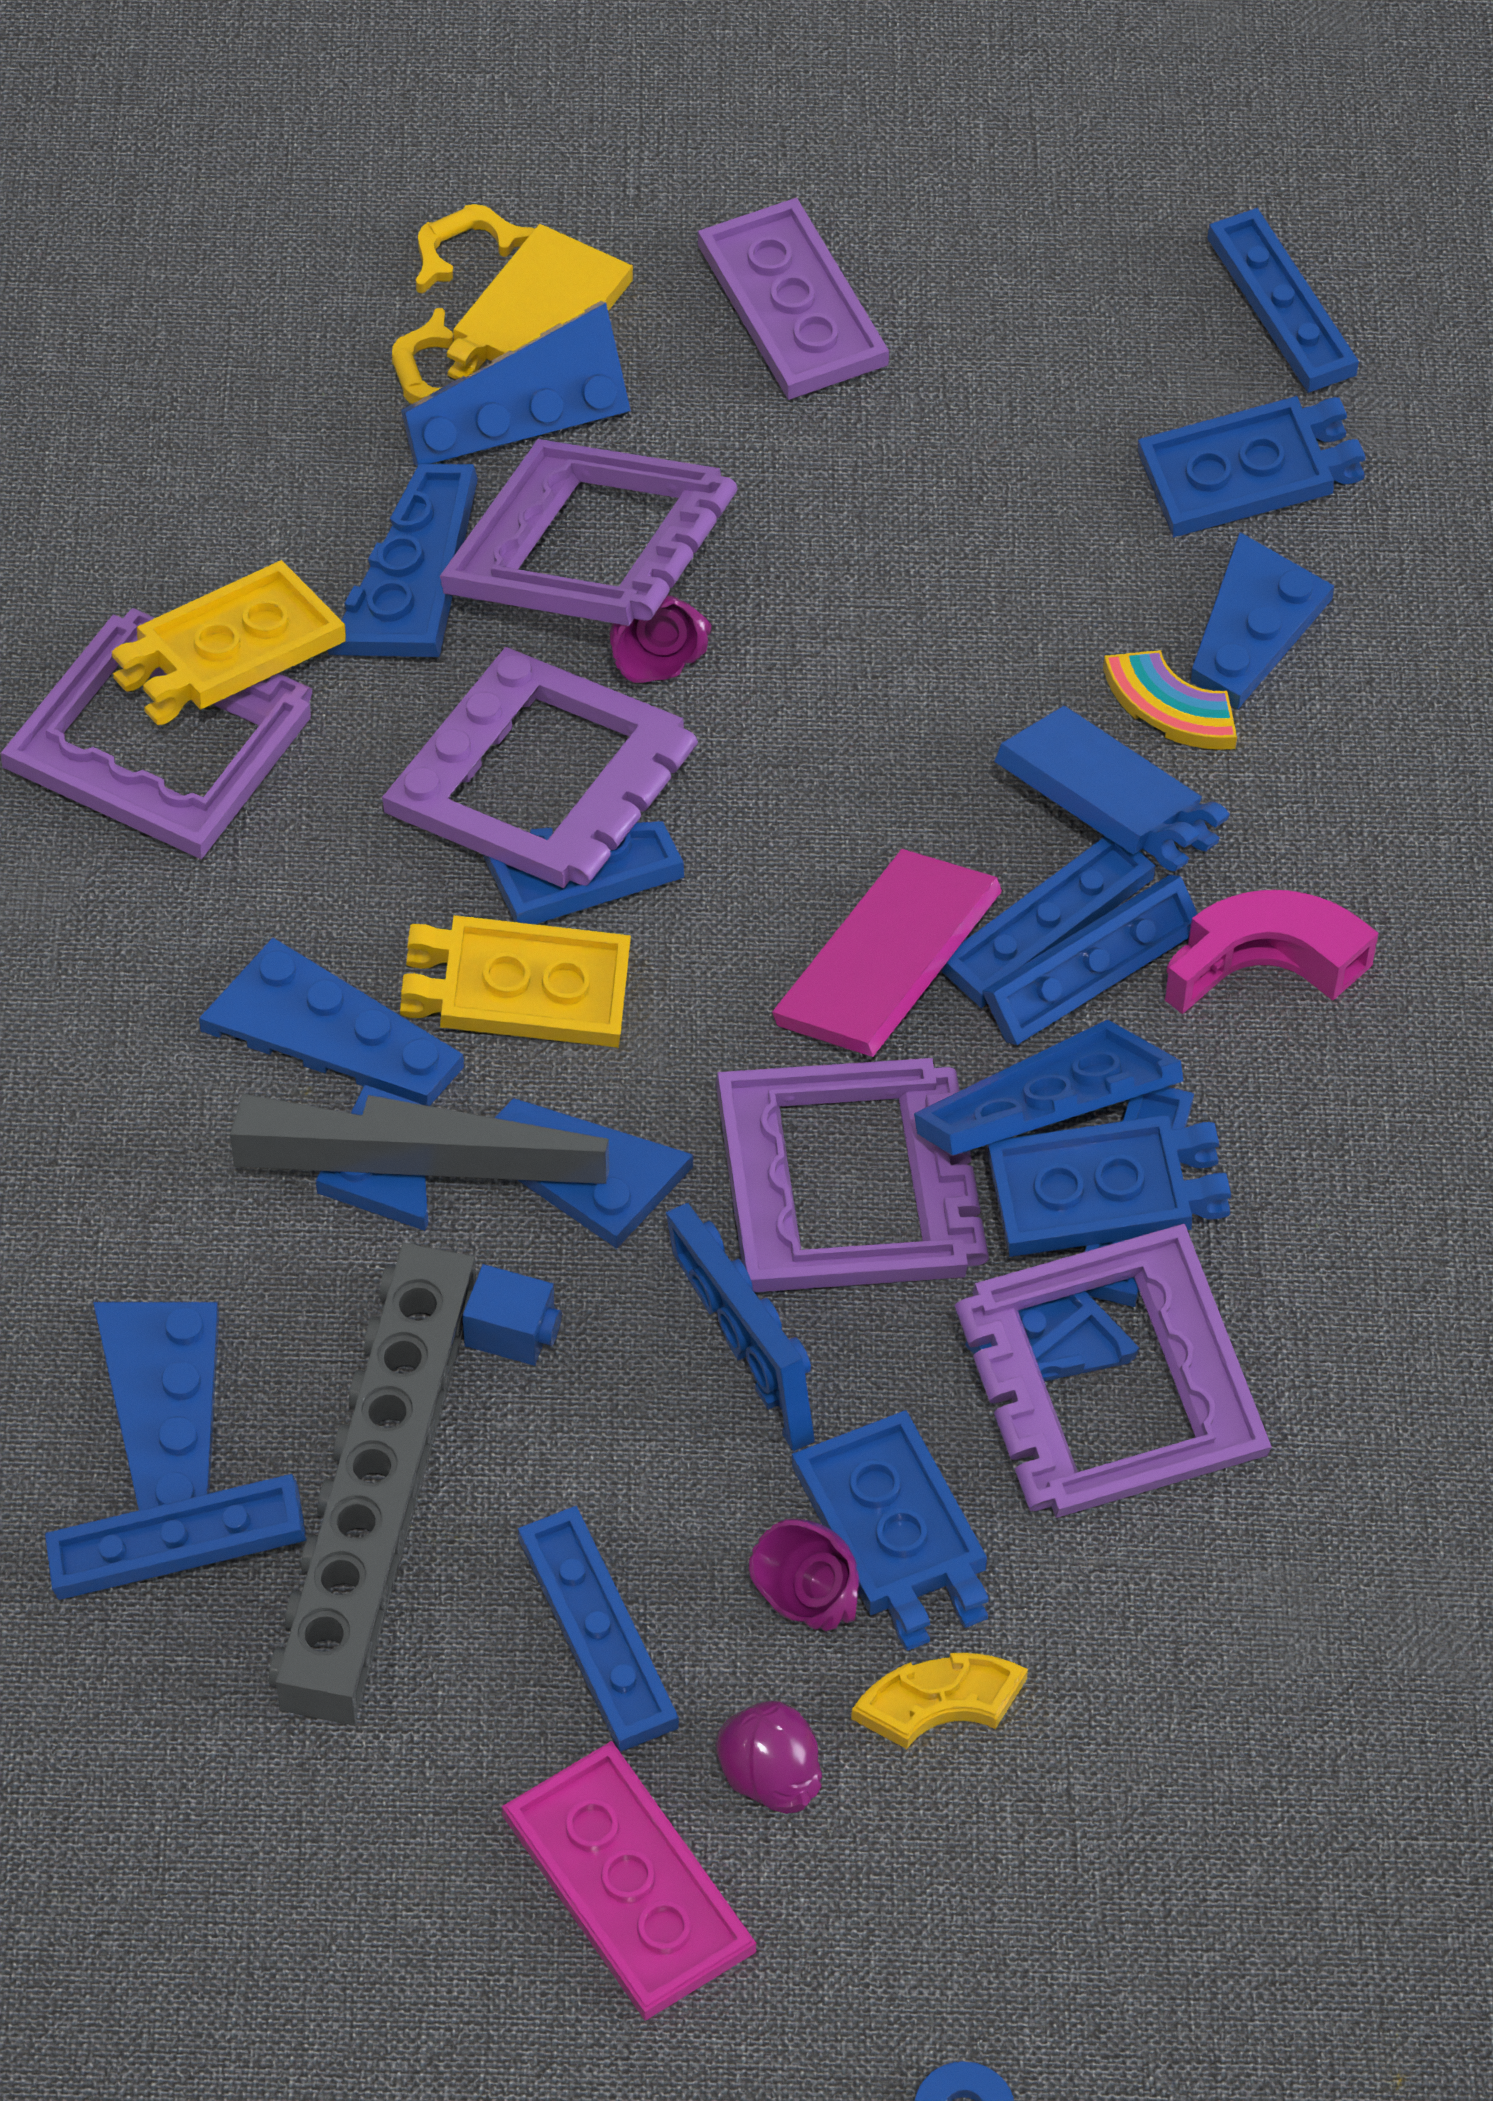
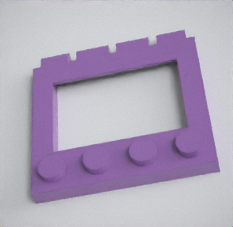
M537 439L441 573L440 578L444 594L627 626L631 624L633 619L648 621L652 619L670 592V588L674 586L693 558V553L697 552L717 522V518L721 516L737 492V485L732 479L721 476L720 468ZM579 482L679 498L619 587L519 570L521 564Z
M132 608L124 618L113 614L1 752L2 768L202 860L311 718L309 701L312 696V688L278 673L271 676L266 683L263 680L212 704L259 726L204 797L195 793L181 795L166 788L164 779L145 770L131 772L116 765L114 756L94 747L83 750L65 741L64 732L119 665L112 657V651L121 644L137 641V626L155 618L135 608ZM158 667L150 676L156 677L167 674Z
M505 647L382 796L384 813L562 888L569 881L585 886L591 882L611 856L610 850H615L641 818V812L648 809L671 779L670 773H675L694 750L698 740L692 732L684 729L683 718ZM535 699L629 736L548 840L450 799V795L461 782H469L482 766L481 757L493 744H500L512 729V719L522 707H530Z
M932 1058L717 1072L716 1090L741 1261L750 1276L754 1292L962 1278L966 1276L968 1266L982 1265L989 1260L983 1221L981 1218L976 1217L980 1214L981 1210L974 1170L972 1166L967 1165L972 1160L971 1152L967 1151L952 1156L918 1135L916 1129L915 1112L960 1091L957 1072L954 1068H934ZM899 1099L922 1241L801 1250L780 1106Z
M1185 1224L975 1283L972 1292L973 1296L965 1298L954 1305L969 1347H977L988 1343L992 1344V1347L982 1349L973 1355L989 1402L998 1403L1009 1399L1013 1401V1403L1004 1405L994 1411L1010 1459L1018 1460L1033 1455L1034 1460L1022 1463L1015 1468L1030 1511L1052 1507L1055 1517L1058 1518L1268 1456L1272 1446ZM1134 1277L1196 1438L1078 1472L1018 1310Z

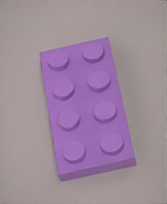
M798 198L698 231V247L788 400L889 365V350Z

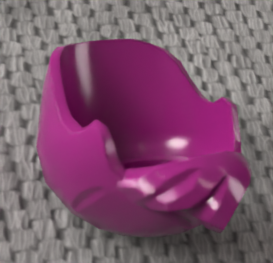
M667 595L652 619L648 621L633 619L629 626L616 623L611 624L609 634L614 663L621 671V674L634 683L676 677L681 673L685 664L695 662L706 652L708 635L711 633L712 626L691 605L672 595Z
M785 1519L766 1530L759 1538L758 1544L752 1549L753 1555L749 1558V1572L753 1583L779 1615L789 1620L804 1622L810 1628L816 1630L821 1628L824 1631H830L837 1628L840 1621L845 1623L855 1621L860 1580L858 1570L856 1569L857 1562L846 1542L826 1526L805 1519Z
M779 1701L757 1703L731 1716L719 1729L715 1743L716 1752L722 1771L734 1791L752 1798L771 1810L785 1814L804 1810L810 1800L818 1794L822 1787L820 1782L822 1772L818 1762L817 1740L808 1722L795 1708Z

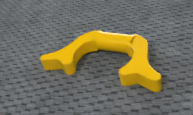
M477 204L465 205L462 210L434 222H427L421 227L418 234V250L423 266L416 278V291L418 293H425L436 282H450L453 279V266L440 258L436 252V248L440 246L442 241L470 229L485 230L497 241L499 255L506 257L512 252L514 247H521L535 229L513 225L502 219L490 208Z
M436 308L431 319L424 326L401 336L392 346V364L403 389V396L411 404L441 389L432 387L422 380L414 355L425 348L440 347L448 349L452 345L453 332L444 326L445 310L443 308Z

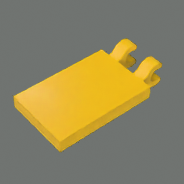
M539 223L453 329L454 342L447 351V357L454 360L455 363L450 367L447 375L455 380L463 376L467 377L478 371L486 359L492 361L510 350L514 351L540 337L539 334L559 323L564 324L584 313L585 309L599 301L606 302L609 311L633 281V265Z
M280 560L137 626V641L121 644L112 651V657L123 668L113 673V678L126 692L136 690L143 685V690L154 701L144 707L145 713L157 725H163L173 720L190 700L201 710L345 642V624ZM158 667L167 674L148 680L152 672Z
M453 915L452 930L439 929L426 924H411L406 965L413 968L426 969L440 963H447L445 979L429 978L415 973L404 974L400 1015L408 1018H424L433 1013L441 1012L440 1028L619 1048L631 935Z

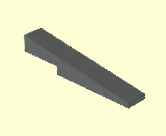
M242 1094L230 1133L234 1167L606 1184L609 1175V1139L371 1095L367 1097L363 1114L357 1115Z

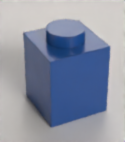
M482 1264L462 1315L464 1346L535 1366L543 1344L549 1346L554 1344L562 1320V1310L555 1309L554 1283Z

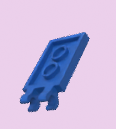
M1294 396L1138 439V454L1173 538L1331 495L1334 491V481L1342 484H1353L1365 478L1360 462L1366 461V456L1359 440H1347L1335 447L1324 450L1320 449L1316 440L1317 438L1323 442H1334L1346 436V430L1341 420L1347 418V413L1339 397L1328 398L1316 405L1302 408L1298 397Z
M1062 706L1002 742L994 761L1134 855L1141 849H1144L1153 855L1162 867L1169 871H1177L1189 861V857L1176 848L1174 841L1184 848L1191 844L1198 850L1207 851L1219 842L1220 837L1207 829L1205 821L1216 828L1228 820L1230 815L1227 809L1219 803L1207 802L1199 804L1202 798L1201 795L1066 706Z
M1168 1114L1014 1137L988 1144V1157L1009 1257L1132 1239L1181 1224H1185L1187 1230H1192V1214L1205 1219H1220L1229 1216L1228 1199L1231 1198V1191L1227 1174L1213 1173L1197 1179L1184 1180L1180 1163H1184L1193 1168H1208L1218 1164L1216 1147H1219V1140L1215 1123L1202 1122L1190 1127L1172 1130Z
M907 1410L792 1454V1468L822 1525L833 1530L846 1542L857 1562L856 1569L858 1570L860 1580L858 1593L870 1616L888 1609L898 1638L906 1651L930 1642V1637L924 1628L930 1625V1620L925 1608L917 1597L939 1588L947 1587L954 1610L964 1628L988 1619V1614L982 1604L987 1603L989 1598L981 1581L975 1575L987 1569V1556Z

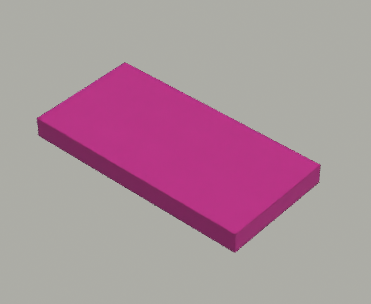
M901 849L772 1011L777 1026L874 1057L1000 895L1002 890L998 878Z
M612 1741L502 1806L503 1818L645 2021L756 1953V1942Z

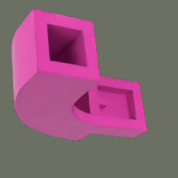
M1259 890L1231 896L1212 904L1192 918L1188 945L1177 951L1166 969L1168 980L1165 1001L1183 1014L1226 976L1239 969L1256 965L1277 966L1293 971L1333 1001L1372 967L1379 933L1349 910L1336 903L1307 893L1289 890Z

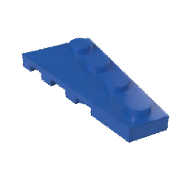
M597 302L585 309L584 313L564 324H557L539 334L540 337L514 351L510 350L492 360L491 364L471 375L463 376L402 409V417L414 465L418 467L419 464H432L631 411L606 302Z
M474 464L418 465L390 517L392 524L390 531L383 543H376L368 558L370 568L360 587L353 586L344 603L346 613L341 621L345 624L346 641L328 649L329 655L440 657L453 595L444 594L440 575L465 541L478 481Z
M272 938L199 1018L201 1032L218 1038L221 1037L222 1033L247 1041L248 1048L271 1055L272 1051L275 1050L303 1060L304 1067L326 1074L328 1069L355 1077L357 1085L363 1087L367 1085L426 1106H431L464 1068L462 1053L275 938Z
M1107 1019L915 1112L917 1134L952 1156L1183 1082L1181 1060Z
M689 1203L666 1212L674 1257L708 1313L712 1315L717 1312L726 1342L737 1361L747 1357L751 1372L757 1381L755 1390L767 1410L778 1405L781 1408L784 1420L782 1435L791 1450L794 1452L815 1442L805 1374L811 1371V1363L804 1346L797 1337L787 1338L782 1331L781 1321L774 1305L768 1298L759 1300L753 1291L752 1281L745 1266L739 1259L731 1261L728 1258L721 1236L711 1221L703 1223Z
M93 1302L138 1510L209 1494L219 1330L218 1302Z

